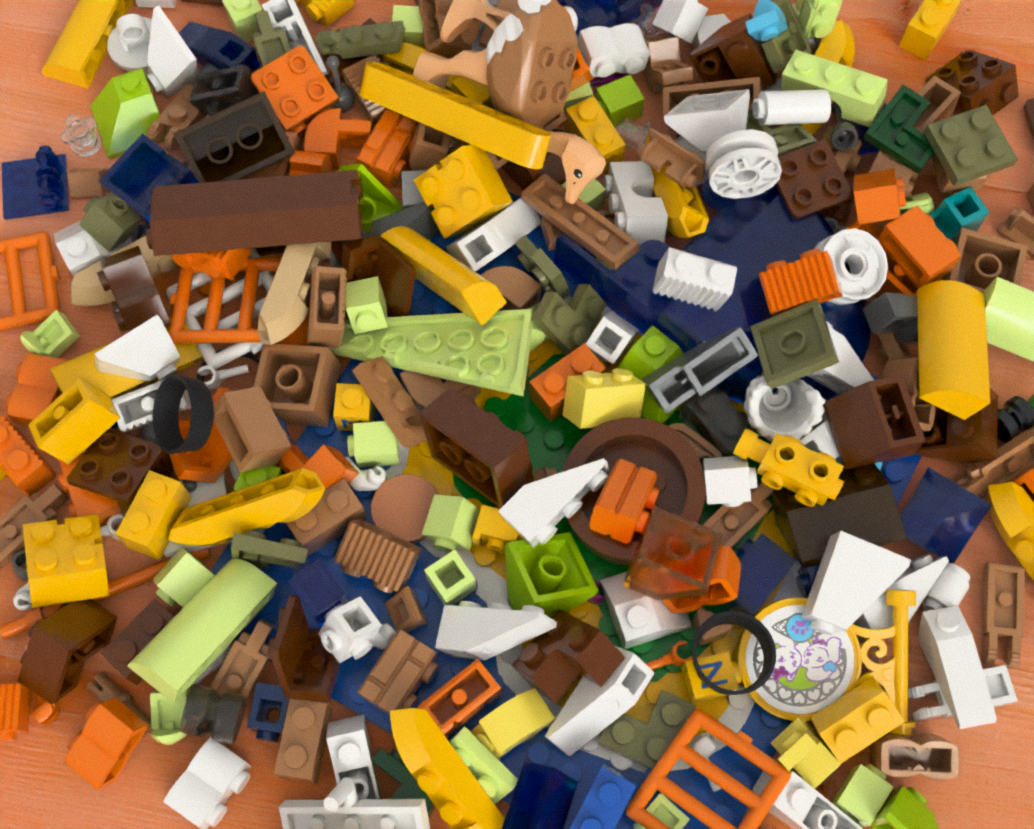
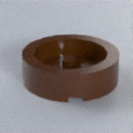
M645 418L612 420L599 425L585 434L571 450L562 472L604 458L608 462L609 471L606 474L609 476L616 461L621 458L636 464L637 468L641 466L655 471L657 479L654 487L660 489L653 509L645 508L644 510L650 514L642 534L635 531L631 542L626 544L611 538L610 534L605 536L590 530L589 523L593 509L605 483L596 492L590 489L581 499L583 504L572 517H566L578 541L597 557L622 566H646L678 552L696 531L705 503V475L702 464L692 446L674 429L660 422Z

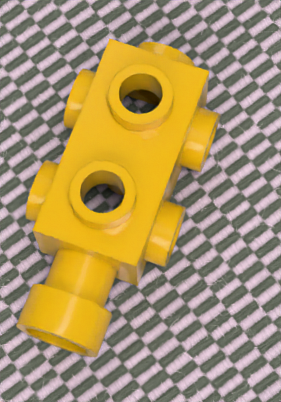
M747 428L744 430L733 454L744 460L750 458L760 463L756 473L762 476L761 480L765 485L776 490L785 487L796 493L795 498L797 501L809 507H814L816 503L823 507L828 498L835 501L844 484V481L838 478L844 466L837 463L831 455L824 452L816 453L804 447L800 440L792 436H782L776 433L772 443L769 444L759 439V434Z

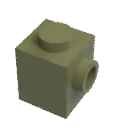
M111 192L102 198L95 196L85 205L83 211L86 214L79 225L110 252L128 240L142 219L127 206L124 200Z

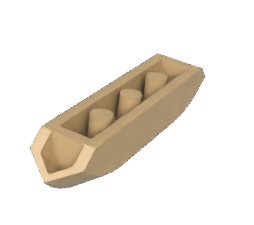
M146 236L111 254L114 255L139 246L152 278L162 272L171 271L177 266L172 259V255L154 256L153 249H149ZM100 261L75 274L71 284L73 305L94 306L116 301L112 290L104 291L97 272L103 270Z
M332 241L286 246L259 313L257 335L263 344L272 345L283 340L303 322L309 311L305 303L311 284H308L307 280L311 277L312 267L319 266L320 261L329 258Z

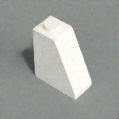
M843 531L831 535L801 618L812 622L810 627L823 634L832 635L833 631L847 630L909 567L911 559Z

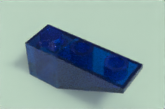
M189 22L179 32V35L199 64L202 66L206 63L212 64L222 73L225 81L241 91L243 83L250 81L249 72L254 67L260 66L255 47L229 31Z

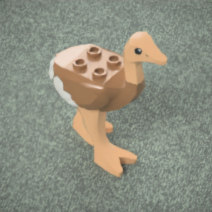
M453 0L441 28V41L450 43L461 34L462 40L471 45L475 41L483 21L494 30L487 48L482 51L463 50L450 59L431 52L422 53L418 57L413 76L446 89L449 77L453 75L464 76L488 85L490 99L495 110L543 129L544 125L564 108L569 96V87L573 76L578 46L571 16L567 9L561 6L557 0H518L519 9L513 13L499 10L485 0ZM548 131L551 133L547 152L554 153L562 159L566 174L565 200L570 204H574L582 190L602 173L606 165L605 158L594 145L577 135Z

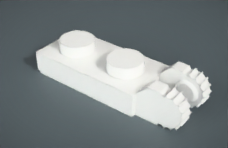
M1006 665L983 669L993 707L1013 704L1018 701ZM936 680L930 684L908 689L909 699H918L936 693L939 706L925 707L913 712L914 721L943 716V718L952 716Z

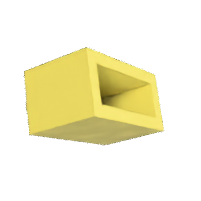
M622 368L613 369L612 373L584 371L582 375L568 376L562 415L580 429L598 427L606 422L621 418H640L646 384L633 376L632 371Z

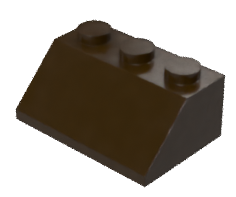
M265 91L173 133L198 183L238 180L295 153Z
M875 463L841 472L838 478L843 480L844 484L835 501L828 498L823 507L817 503L814 507L800 503L795 498L796 493L785 487L780 490H773L775 524L802 568L821 563L830 536L839 531L846 532L877 546L906 539V533L890 483Z

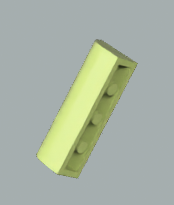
M996 277L983 291L985 297L987 343L1034 362V292Z
M229 560L143 648L127 667L175 704L273 598L277 583L256 566L245 560Z

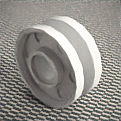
M751 129L725 134L714 141L706 152L705 161L709 170V184L712 190L722 197L739 199L756 196L772 188L780 179L782 168L778 159L777 144L774 138L766 132Z
M856 228L841 230L817 243L814 248L820 249L821 252L828 251L843 296L829 300L828 302L847 305L867 299L877 293L886 281L888 270L886 253L879 241L868 232ZM845 262L850 266V273L845 267Z

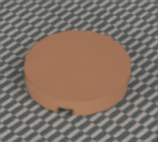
M413 474L396 475L384 481L375 491L371 502L372 520L376 527L412 544H417L426 539L422 535V531L434 494H439L435 487L423 477Z

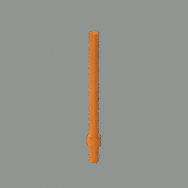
M209 548L189 552L199 561L212 556ZM172 557L108 582L109 596L92 600L99 602L153 580ZM55 604L46 608H33L26 611V616L1 625L0 633L3 639L31 629L36 621L41 618L46 619L55 613L62 604Z

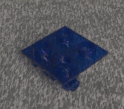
M41 146L35 154L36 158L1 163L4 220L69 211L66 154L56 155L51 147Z

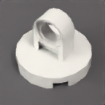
M126 14L117 20V26L111 31L107 40V50L118 69L121 68L131 72L143 68L145 75L149 74L147 56L152 19L138 14Z

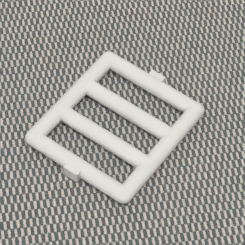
M251 248L252 253L248 258H261L257 250ZM260 271L258 286L263 284L267 292L274 279L270 271ZM205 273L194 274L191 291L210 282L212 277ZM245 278L224 288L222 304L243 294ZM178 283L167 289L166 294L169 300L171 293H176ZM209 296L191 306L188 305L185 322L190 330H203L196 318L206 313ZM266 297L255 302L253 319L259 316ZM240 311L220 320L218 329L237 328ZM262 342L235 343L216 353L211 343L196 344L207 365L214 369H218L250 351L256 354L262 351L264 345Z

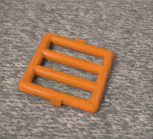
M41 231L0 240V254H5L13 315L0 317V331L43 322L55 310L60 311L56 281H60L58 267L53 264L48 233ZM37 246L46 307L26 312L18 250Z
M282 257L248 258L244 265L241 266V270H238V272H246L237 329H218L226 278L219 276L211 280L203 330H184L193 274L204 272L191 266L189 268L181 267L176 293H171L169 302L173 310L169 335L173 343L262 342L257 335L258 328H252L260 271H277Z
M695 709L627 804L625 812L629 818L646 829H671L644 809L658 790L711 829H757L790 780L791 773L785 766L752 744L753 739L741 730L737 734L702 709ZM700 728H703L772 776L760 796L688 746ZM679 758L750 808L738 828L666 777Z

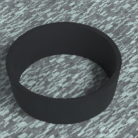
M170 375L160 384L154 400L153 428L156 440L162 450L169 454L199 450L207 442L213 426L214 407L211 393L206 384L201 380L180 375ZM187 389L191 402V421L185 440H183L179 429L178 414L181 398Z
M725 611L711 616L699 627L693 640L692 658L696 673L706 686L721 694L740 695L755 691L770 678L776 663V648L770 632L758 619L739 611ZM722 624L741 626L750 631L761 645L764 656L761 674L752 685L743 690L732 691L715 685L704 675L698 664L696 651L699 641L708 630Z

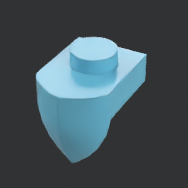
M758 0L753 19L745 22L749 35L758 41L771 40L788 29L783 12L771 0Z

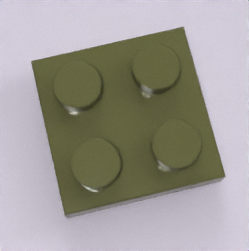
M987 105L928 124L924 130L926 138L953 186L1011 167L1018 159Z
M817 299L751 326L766 383L771 389L839 363L822 307Z

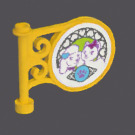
M887 589L885 591V605L893 606V624L890 627L881 629H867L852 624L847 630L833 631L832 635L820 633L810 627L812 622L801 618L808 598L790 597L774 601L760 609L753 616L768 629L776 648V663L770 678L760 688L748 693L764 710L776 717L789 721H794L798 717L805 722L812 721L810 717L873 676L883 687L884 692L905 720L904 723L889 733L897 735L912 734L915 721L908 720V606H916L915 590ZM744 628L738 644L737 663L740 668L742 683L747 688L760 676L764 656L761 645L756 637ZM856 635L865 637L866 639L861 644H859ZM893 637V656L883 663L872 662L867 656L869 648L877 646L878 649L873 654L877 657H884L887 653V646L881 639ZM862 664L864 667L872 670L860 675Z

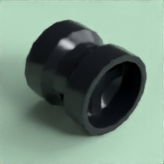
M1013 396L1004 403L1002 409H998L997 439L1004 443L1017 437L1021 429L1026 430L1034 425V409L1022 397Z

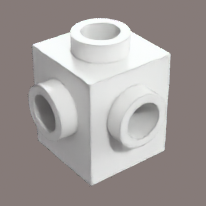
M360 596L344 605L339 604L332 608L325 615L326 621L318 635L321 637L324 648L332 653L337 661L341 663L352 656L354 659H359L373 648L371 642L382 627V624Z

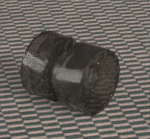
M194 684L184 707L180 732L201 738L206 733H209L213 741L234 745L243 722L247 696L225 692L222 696H218L216 689Z

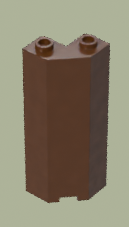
M348 170L154 187L153 194L151 195L150 228L146 231L147 245L149 249H153L154 256L362 239L364 238L361 204H364L361 171Z

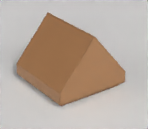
M74 168L68 171L67 178L72 199H92L95 196L99 198L104 197L107 169Z
M409 586L403 587L385 602L396 631L401 629L407 633L429 623L415 590Z
M703 607L697 610L692 619L695 634L702 623L715 615L714 613ZM722 624L711 628L703 635L698 647L725 638L733 625Z

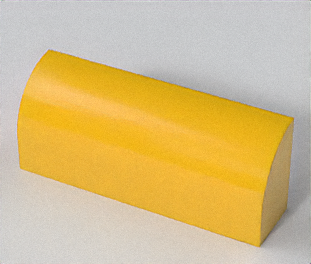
M78 0L42 67L43 76L89 89L108 53L107 40L111 31L117 26V20L121 16L128 14L135 0Z
M398 226L387 230L380 236L389 246L414 266L418 281L481 326L506 303L501 292L493 283L413 229Z
M952 280L935 281L917 289L919 398L966 420L990 404L985 297L981 291L962 282Z
M185 322L184 330H190ZM170 326L166 327V330H167L168 334H169ZM112 342L49 369L61 394L77 379L82 378L109 395L111 400L160 380L156 377L151 381H144L99 372L95 367V353ZM174 344L181 357L179 363L175 365L178 370L173 374L201 362L203 356L196 344Z

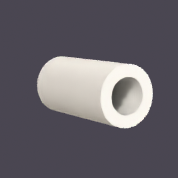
M826 89L761 91L758 98H755L753 101L752 113L754 118L758 119L760 125L826 123L831 113V98Z

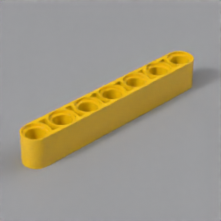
M376 62L365 63L359 93L362 98L518 165L531 169L543 168L551 138V133L388 65Z

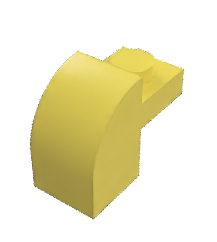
M533 688L494 709L478 721L480 724L470 732L499 760L515 746L533 738L552 723L555 717L536 688Z
M799 717L771 742L773 747L781 754L778 760L788 771L794 768L814 789L841 765L822 737Z

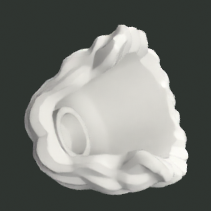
M762 372L761 375L750 382L746 389L744 409L747 412L750 426L756 429L769 442L773 441L776 433L782 436H792L800 440L802 436L811 432L812 426L822 421L824 413L823 404L826 400L822 398L819 391L813 389L812 386L800 378L776 387L777 391L772 393L773 389L766 383L764 372Z

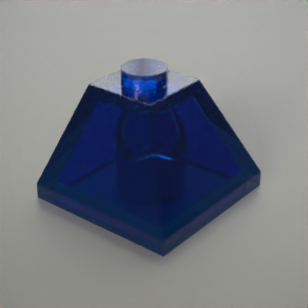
M928 467L899 511L906 538L938 557L947 556L949 563L954 564L988 512L991 504Z

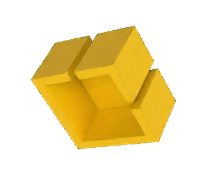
M474 145L461 146L441 160V164L434 165L413 180L426 205L434 206L435 210L430 213L444 239L467 233L513 203L486 150Z
M98 514L65 518V524L57 525V520L22 524L32 608L109 596Z

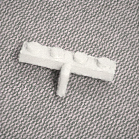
M349 777L343 778L324 800H285L279 806L283 829H431L425 799H358L355 783Z

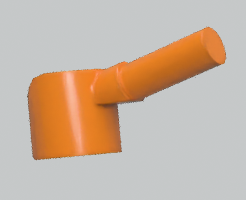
M677 642L669 650L668 654L645 664L651 670L670 664L682 667L685 661L692 660V656L682 659L677 655L676 651L685 647L688 642Z
M35 693L36 699L40 704L31 711V714L39 723H43L47 727L59 716L60 709L55 703L51 705Z

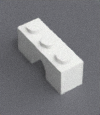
M643 161L610 162L609 173L603 177V187L606 189L604 195H609V211L615 214L614 224L638 241L639 245L664 244L668 214L662 198L652 197L654 176L650 166Z

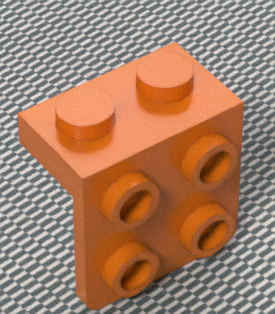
M303 46L295 47L258 69L251 76V82L259 93L265 91L283 130L298 133V136L306 132L307 125L317 115L333 109L339 98Z
M218 388L212 397L213 407L224 392L230 391L229 388ZM178 419L180 433L183 440H185L189 431L190 421ZM214 420L210 436L202 448L196 451L169 454L179 480L215 483L233 459Z

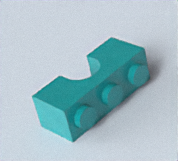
M970 186L943 199L940 206L930 216L944 236L954 241L961 228L977 231L989 214V211Z

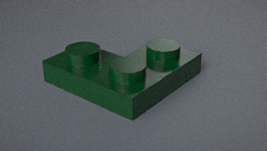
M902 85L866 131L863 139L919 174L935 153L925 134L914 128V125L927 110L930 101Z

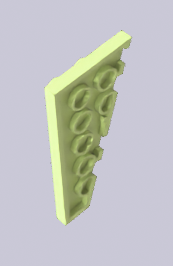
M532 309L497 311L483 326L465 313L387 317L388 328L354 334L350 320L346 319L344 320L345 330L341 346L329 349L334 355L361 361H368L383 356L387 364L392 368L524 397L534 323L531 320L533 312Z

